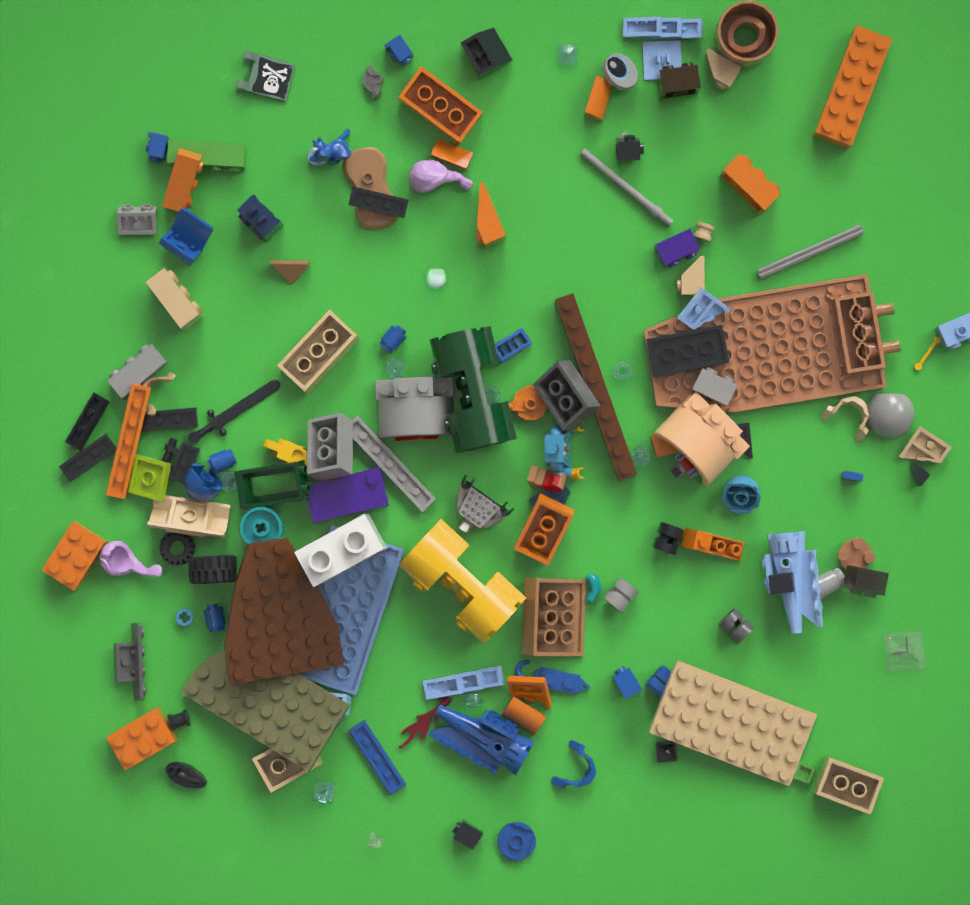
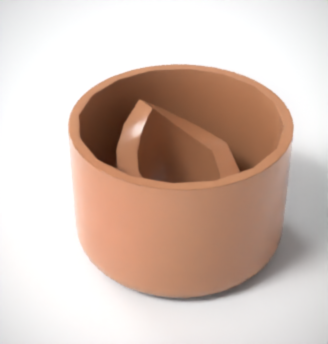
M741 1L731 5L721 16L715 30V45L719 54L741 67H752L760 64L769 56L777 42L779 33L777 20L771 10L759 2ZM747 25L755 30L757 39L754 44L749 46H739L735 43L733 34L738 27Z

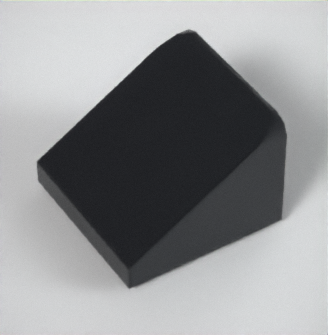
M913 463L910 467L916 484L919 487L924 484L930 475L917 463Z
M792 572L775 573L768 576L771 595L794 592Z

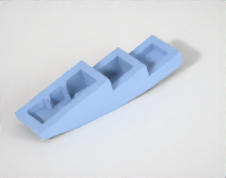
M681 17L623 18V37L640 39H703V19H682Z
M501 665L423 680L426 700L505 684Z

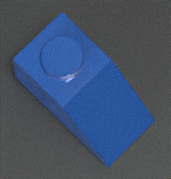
M623 666L614 671L615 675L612 677L625 699L642 690L629 667L625 669Z

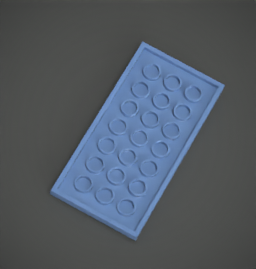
M331 525L329 533L338 529L339 527ZM385 543L387 549L318 586L339 628L344 665L298 674L310 681L357 695L399 568L398 565L402 559L403 548Z

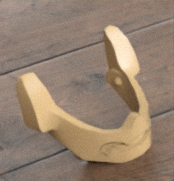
M168 372L165 377L151 378L144 382L143 385L150 387L152 384L158 383V381L170 383L176 375ZM147 403L148 411L146 414L154 416L156 408Z
M852 396L842 399L834 407L828 405L821 417L824 421H827L832 414L834 415L837 412L838 408L845 404H851L854 408L860 410L862 420L855 440L858 442L862 441L869 431L865 426L869 417L866 403L862 399Z

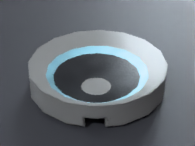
M614 53L605 59L602 71L606 81L611 86H616L618 90H628L635 85L638 78L637 69L627 56Z

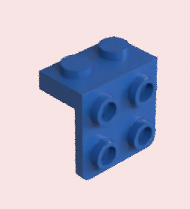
M182 208L171 229L160 239L159 244L178 256L182 261L191 265L204 250L213 232V227L188 209Z

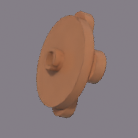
M861 537L847 540L837 552L840 564L852 575H857L869 563L875 560V555L871 551L870 546Z

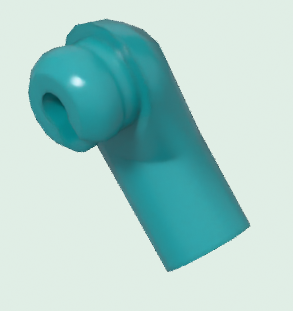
M590 573L586 576V582L589 583L591 590L586 599L594 603L602 590L600 578Z

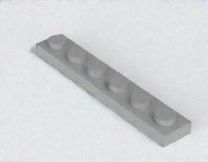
M357 415L353 419V439L423 512L436 498Z

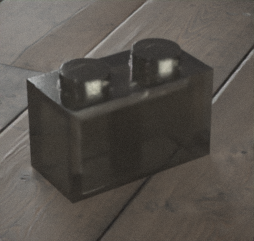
M847 565L843 588L850 589V593L857 595L865 592V596L876 598L877 595L885 596L889 573Z

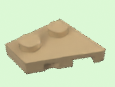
M919 425L899 454V457L942 463L952 446Z

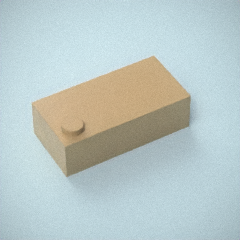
M329 309L277 366L303 391L309 394L360 338Z

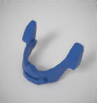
M570 740L569 746L586 759L588 770L585 772L584 778L576 781L553 776L551 781L563 789L567 785L581 787L590 784L596 775L593 759L584 752L585 746L573 740Z

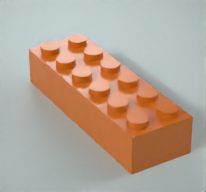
M856 25L815 128L814 137L846 149L852 146L892 42L891 38Z

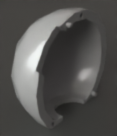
M876 394L867 403L869 417L866 422L872 431L880 437L888 439L900 437L907 433L913 425L915 417L914 406L908 396L904 394Z

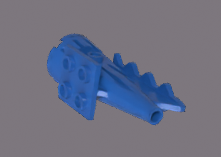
M441 704L435 715L444 720L449 726L431 730L428 734L443 746L452 748L459 755L468 757L477 765L488 768L493 774L496 773L501 764L511 773L517 775L535 742L518 735L517 733L520 728L517 727V724L512 720L502 719L496 711L486 710L482 717L473 718L444 707Z

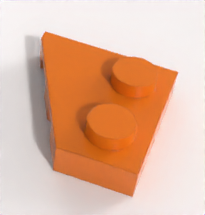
M508 676L507 684L511 695L523 698L531 703L537 700L545 703V708L551 709L552 700L545 677Z

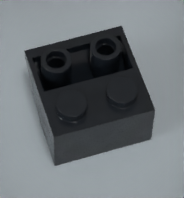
M494 27L478 32L461 42V48L479 79L486 77L513 61Z

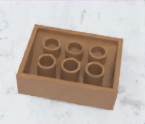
M525 577L524 596L526 599L524 600L522 655L583 656L586 580Z

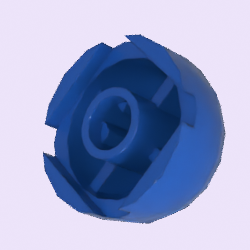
M198 463L192 464L184 477V485L190 498L207 501L218 495L223 488L221 487L223 484L213 471L209 470L208 473L203 469L205 466Z

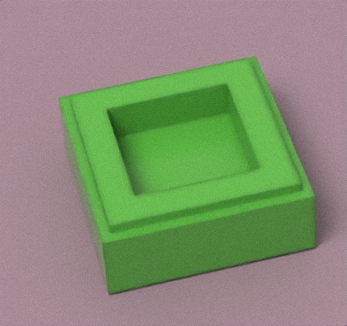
M799 761L793 779L810 785L816 767Z

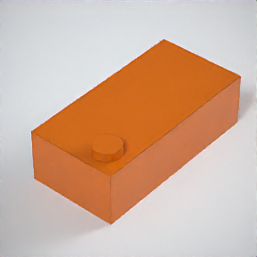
M422 66L398 96V100L458 145L462 143L483 113Z

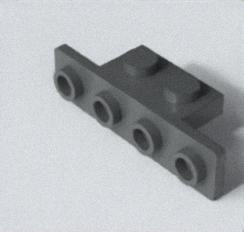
M131 623L132 642L113 643L115 682L133 681L134 700L140 701L144 700L146 694V687L143 684L145 667L142 661V657L145 654L144 647L142 646L144 629L141 627V623Z

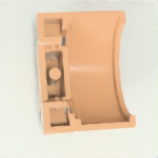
M697 391L693 392L654 432L658 438L667 441L678 449L695 466L702 476V483L706 487L733 460H737L750 447L739 436L743 431L717 404L709 405Z

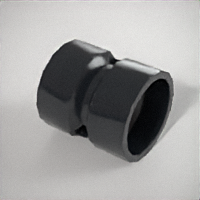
M661 522L657 531L659 536L655 537L652 547L676 555L679 547L677 541L681 540L684 530Z

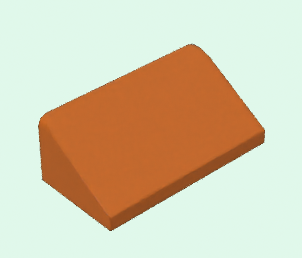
M441 139L437 140L431 153V157L463 170H467L473 152Z

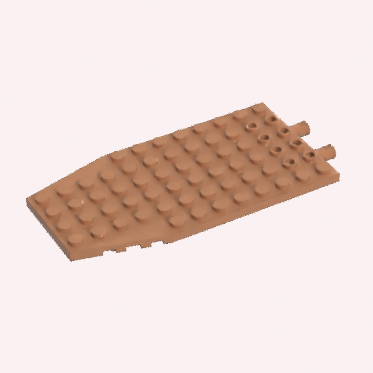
M867 274L718 298V300L730 308V311L715 316L714 320L705 322L702 326L695 329L718 325L723 326L729 363L710 366L709 368L717 371L716 375L722 378L725 375L734 379V384L737 387L726 407L702 395L700 396L709 405L717 404L724 412L747 411L886 388L883 369L886 367L884 354L901 352V347L892 348L893 346L900 345L899 340L887 343L881 342L878 316L894 315V309L886 310L894 306L892 302L875 305L873 291L870 292ZM678 316L643 330L656 406L678 408L694 392L691 389L702 369L653 377L646 339L692 331L693 329L679 320Z

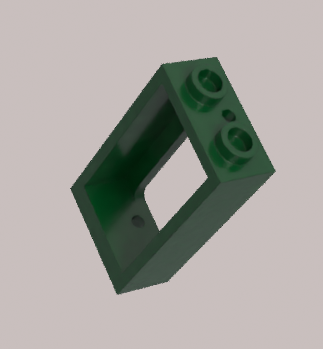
M304 460L242 469L234 472L240 509L311 498V486L308 483L307 466ZM295 472L298 490L262 496L254 495L252 478Z

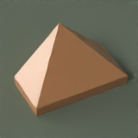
M271 260V265L292 285L310 267V261Z

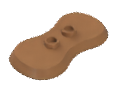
M362 147L351 151L350 158L343 161V173L351 186L394 196L387 185V161L384 154L375 147ZM355 207L357 221L367 230L387 228L398 219L396 216Z

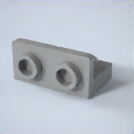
M126 204L119 207L117 211L118 235L157 234V206L143 204L141 207H133V205Z

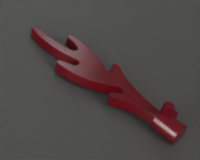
M448 696L444 699L438 698L444 707H447L452 702ZM438 707L430 712L416 716V718H421L422 721L408 726L401 732L403 735L411 731V735L399 748H403L410 743L418 731L421 732L419 739H423L430 727L431 716L434 717L435 722L437 721L438 716L435 713Z

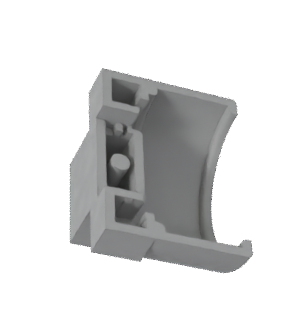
M411 377L375 381L379 439L426 435L452 436L450 431H446L444 420L447 419L446 416L454 413L452 378Z

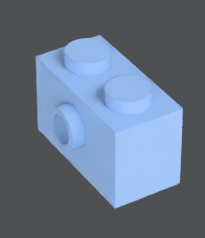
M970 313L935 327L938 336L941 338L943 348L950 347V350L961 346L960 342L967 339L970 342Z

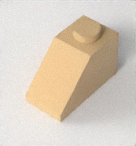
M708 48L705 58L711 79L715 82L714 85L717 88L729 90L741 66Z
M700 256L681 275L680 280H677L676 288L677 292H680V296H694L701 287L705 289L704 256Z

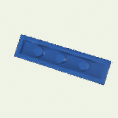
M365 720L348 730L390 795L406 785V782Z

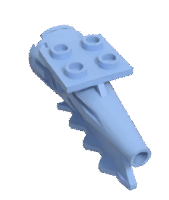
M805 531L767 535L771 554L764 555L765 558L762 561L763 569L766 570L767 578H765L764 583L768 593H770L769 575L792 572L794 592L779 594L783 599L791 634L802 633V614L817 627H823V606L820 600L821 586L818 581L819 567L816 562L817 549L805 550Z

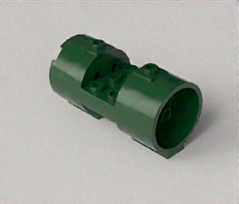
M491 326L481 327L480 330L472 328L449 333L442 336L440 340L439 337L430 339L434 358L433 363H431L433 375L436 374L437 378L457 375L458 379H455L456 386L462 393L460 404L462 409L465 408V410L446 416L447 419L444 420L446 431H450V435H452L455 453L480 449L517 439L508 401L488 405L480 370L499 364Z

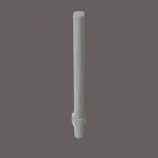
M584 149L581 152V156L647 208L653 217H658L668 226L671 225L674 220L662 212L663 209L651 203L589 151Z

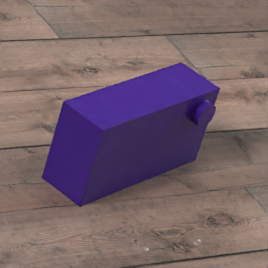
M380 467L310 484L311 498L308 499L314 523L389 505Z

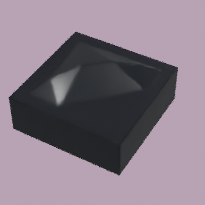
M675 742L656 743L658 763L677 761Z

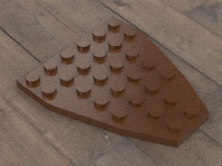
M287 537L247 544L234 584L224 641L230 685L344 665L338 625L319 587L312 586L294 553L296 552L295 548Z

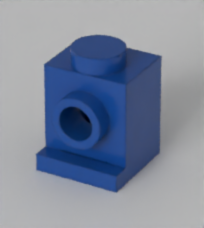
M398 35L384 45L387 52L391 50L389 55L395 63L398 61L404 67L412 62L413 53L401 35Z
M148 132V136L151 139L146 145V152H148L149 156L148 160L160 163V160L165 161L168 140L170 138L167 135Z

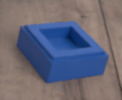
M843 471L841 474L842 479L857 482L863 481L864 475L861 473Z

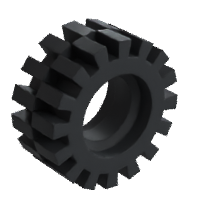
M172 532L166 534L161 539V544L159 545L162 559L172 565L186 564L188 559L195 553L194 540L190 535ZM176 540L181 541L185 547L184 552L179 556L173 555L170 551L171 543Z

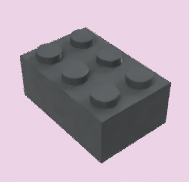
M571 360L557 361L533 384L562 430L577 429L601 406Z

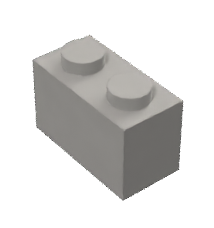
M709 367L706 370L702 368L691 390L697 391L700 395L725 407L728 406L737 387L734 384L735 380L725 375L722 378L716 375L717 371Z

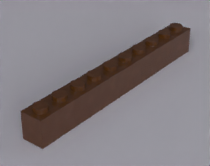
M574 293L555 299V304L580 375L601 405L594 412L617 480L620 481L635 476L637 472Z

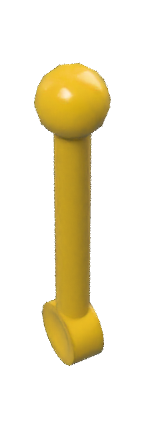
M939 336L934 338L933 344L927 350L925 355L922 357L919 363H916L914 365V368L916 370L922 369L923 362L932 352L934 347L941 342V338Z

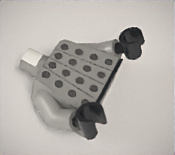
M467 475L463 477L457 492L456 507L459 510L458 513L464 519L458 528L466 533L470 531L473 525H476L478 528L488 529L499 524L506 516L513 512L514 508L511 510L506 509L505 506L508 502L501 506L473 486L474 478L472 482L466 481Z

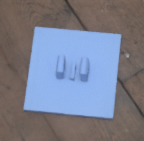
M681 40L642 42L644 80H657L658 72L664 66L673 65L674 68L681 67Z

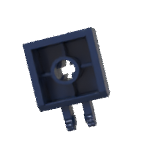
M254 194L237 209L240 214L238 218L247 227L251 225L253 233L261 241L265 239L268 242L284 226Z

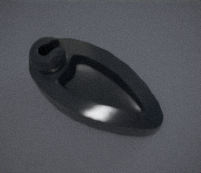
M172 762L166 766V774L171 780L181 786L202 788L207 784V779L204 775L187 763Z

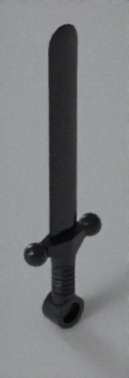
M271 380L216 417L213 410H208L207 415L211 417V422L201 428V430L191 432L188 436L189 441L198 443L201 437L215 428L220 430L221 436H225L227 430L222 428L223 425L280 388V382L278 380Z

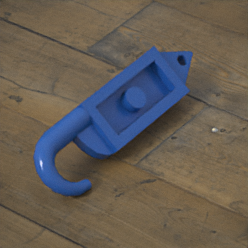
M529 660L520 661L516 665V676L531 677L521 673V667L525 664H530ZM540 667L533 675V677H545L549 689L577 694L579 691L590 688L578 674Z

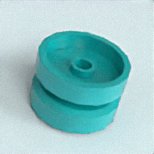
M255 507L243 516L240 524V533L247 544L278 539L283 536L284 522L275 510L268 507ZM264 524L266 530L260 531V525Z

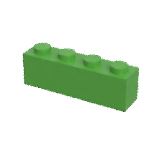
M168 140L167 163L172 168L177 153L181 148L202 155L201 162H204L203 167L210 168V171H221L224 168L229 169V172H241V169H246L247 146L245 144Z

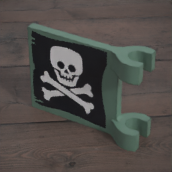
M245 50L243 60L254 63L249 82L238 80L236 89L286 102L295 64Z

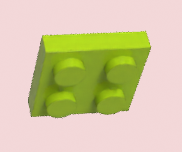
M135 455L128 492L153 500L164 501L171 464L143 455Z

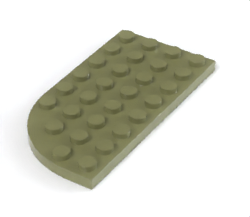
M224 651L205 660L195 670L181 692L308 772L313 768L350 707L348 703L298 673L230 685Z

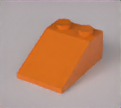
M482 182L480 183L477 232H475V237L479 246L483 244L485 249L506 240V234L485 184Z

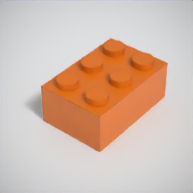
M739 153L721 172L720 176L761 215L781 194L779 192L780 188L774 182H768L765 179V173L759 168L755 169L751 165L752 161L746 155L742 156Z
M540 493L515 542L514 550L549 565L574 516L575 510Z
M72 521L42 568V571L73 591H77L99 558L102 548L108 544V541L77 521Z
M160 707L153 709L106 737L125 771L178 740Z

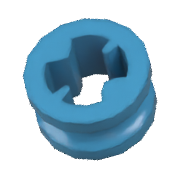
M181 609L177 612L176 621L181 626H189L193 622L194 617L190 610ZM183 612H187V615L190 616V620H186L187 623H183V620L179 618L180 615H183Z

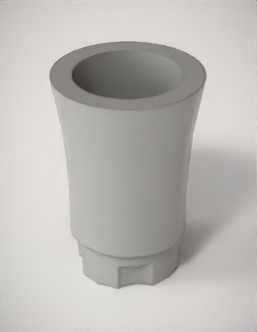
M839 568L818 575V581L821 586L820 600L847 584L845 576Z

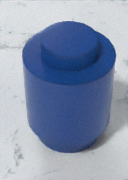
M392 325L382 336V341L379 344L391 354L407 338L404 335L406 331L399 325L396 327Z
M224 449L209 456L210 460H207L210 470H215L216 473L233 467V464L237 463L231 449Z
M218 603L207 605V609L203 611L206 627L209 628V632L224 630L226 623L223 607L218 606Z

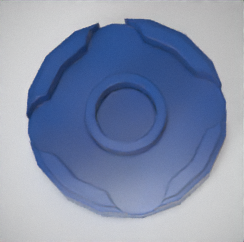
M515 821L508 823L498 834L499 850L510 860H523L530 856L535 849V834L530 826L523 822Z

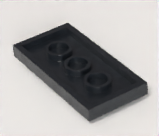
M722 325L646 339L653 377L729 363Z

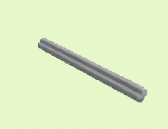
M857 225L759 268L757 274L760 279H763L861 236L864 233L860 225Z

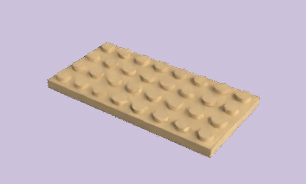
M676 660L648 732L790 786L817 714Z

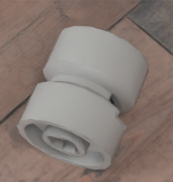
M619 577L614 583V589H610L603 598L623 613L629 606L628 601L634 600L639 591Z

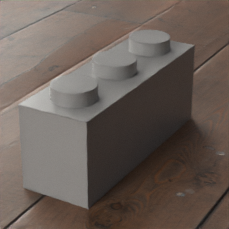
M146 344L138 351L140 353L135 358L132 356L124 363L125 367L120 371L116 369L109 375L108 383L122 399L125 400L129 397L132 383L143 385L144 382L168 364V361L154 345L148 346Z

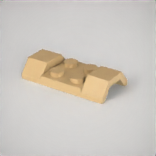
M165 495L164 501L153 500V509L147 527L166 529V532L199 537L208 535L224 538L228 527L231 505Z

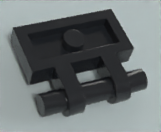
M170 438L168 445L166 444L164 447L165 453L160 461L169 463L172 453L177 454L174 464L171 465L169 478L184 484V477L192 464L196 463L201 449L182 442L180 449L175 448L177 440Z

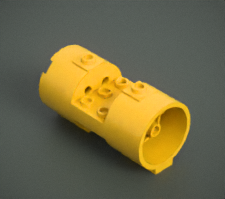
M440 519L398 566L414 581L413 585L419 591L424 590L427 592L440 578L442 580L440 583L447 590L451 588L456 593L454 596L461 603L464 601L467 603L454 618L457 621L455 624L463 631H470L481 643L485 644L490 639V636L497 632L517 610V607L522 604L526 597L499 572L485 585L478 581L456 560L469 544Z

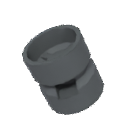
M734 608L719 622L718 626L725 633L729 632V637L736 644H739L754 629V626L747 619L743 620V615Z

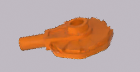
M530 385L517 391L514 401L509 403L510 410L516 411L517 415L524 418V420L535 421L540 417L542 418L545 411H547V406L535 387Z

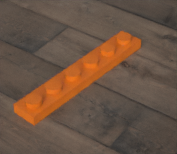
M135 383L131 385L106 491L108 496L125 499L151 387Z

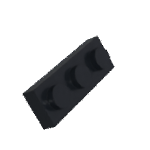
M352 186L348 205L405 218L409 200Z
M93 392L65 442L75 449L82 451L110 401Z
M197 408L156 411L154 416H150L145 412L141 432L198 427Z
M106 433L64 462L59 468L69 482H72L115 452L117 447Z

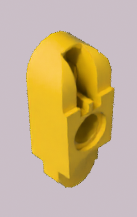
M281 438L279 443L265 439L263 446L275 450L273 456L287 462L304 460L307 466L306 448Z

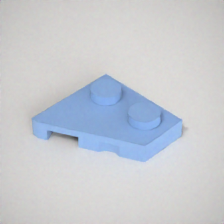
M701 287L679 314L678 319L695 330L702 326L703 323L714 320L715 316L723 312H729L730 308Z

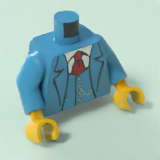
M558 423L554 424L550 433L545 435V463L550 466L551 471L562 472L567 477L571 476L573 480L583 479L584 477L579 475V471H584V468H570L571 430H562ZM578 427L572 431L583 432L584 429H579Z

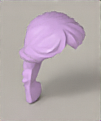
M431 159L415 163L409 174L411 187L419 193L430 192L446 182L458 181L462 188L466 190L471 189L473 184L472 180L465 178L461 173L447 170L439 161Z
M123 541L109 542L100 552V565L111 576H122L131 572L144 577H160L162 575L160 565H153L147 568L141 561L137 560L134 553Z

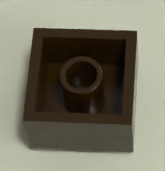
M693 63L681 64V67L676 68L673 65L664 66L658 72L657 82L660 99L698 94L701 88L698 65H693Z

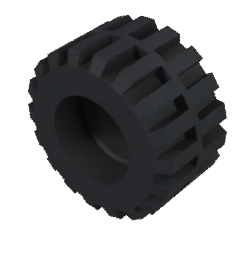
M234 555L189 558V583L235 582L237 578V557Z

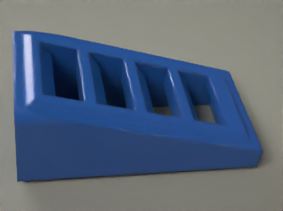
M523 328L495 344L499 360L498 365L532 345ZM519 335L524 345L520 344L516 336ZM510 340H512V341L514 342V344L516 345L517 349H515V348L513 347V345L511 344ZM504 344H506V346L508 347V349H509V351H510L509 354H508V352L506 351V349L504 348V346H503ZM497 348L500 349L504 357L501 356Z

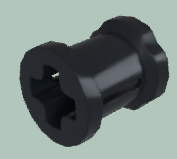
M187 709L178 714L167 715L172 731L184 725L191 726Z

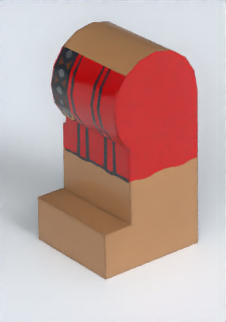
M531 465L527 482L532 489L562 492L567 475L559 471L540 469L538 466Z

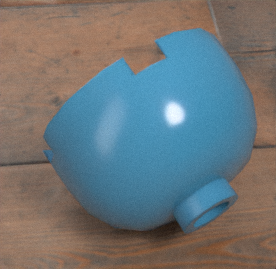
M735 476L725 484L722 493L723 504H726L729 510L734 513L748 514L754 508L757 509L761 501L760 487L749 476Z

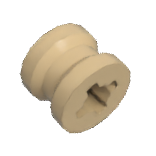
M697 222V230L693 233L694 238L711 242V233L715 231V227L704 222Z

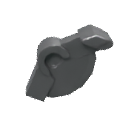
M370 65L364 73L363 83L366 89L373 93V100H378L381 97V85L384 79Z

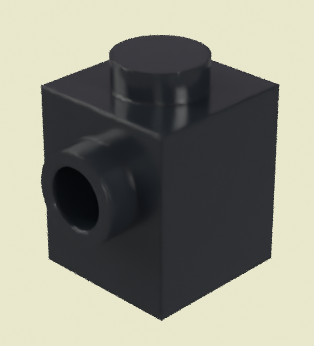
M625 135L624 138L616 139L617 161L640 160V155L644 154V144L640 143L639 138H635V135Z

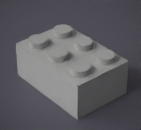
M342 413L309 419L307 474L319 481L352 475L353 420Z

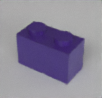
M691 229L685 230L654 246L663 267L669 266V268L680 264L679 260L685 257L686 260L697 256L696 252L700 250Z

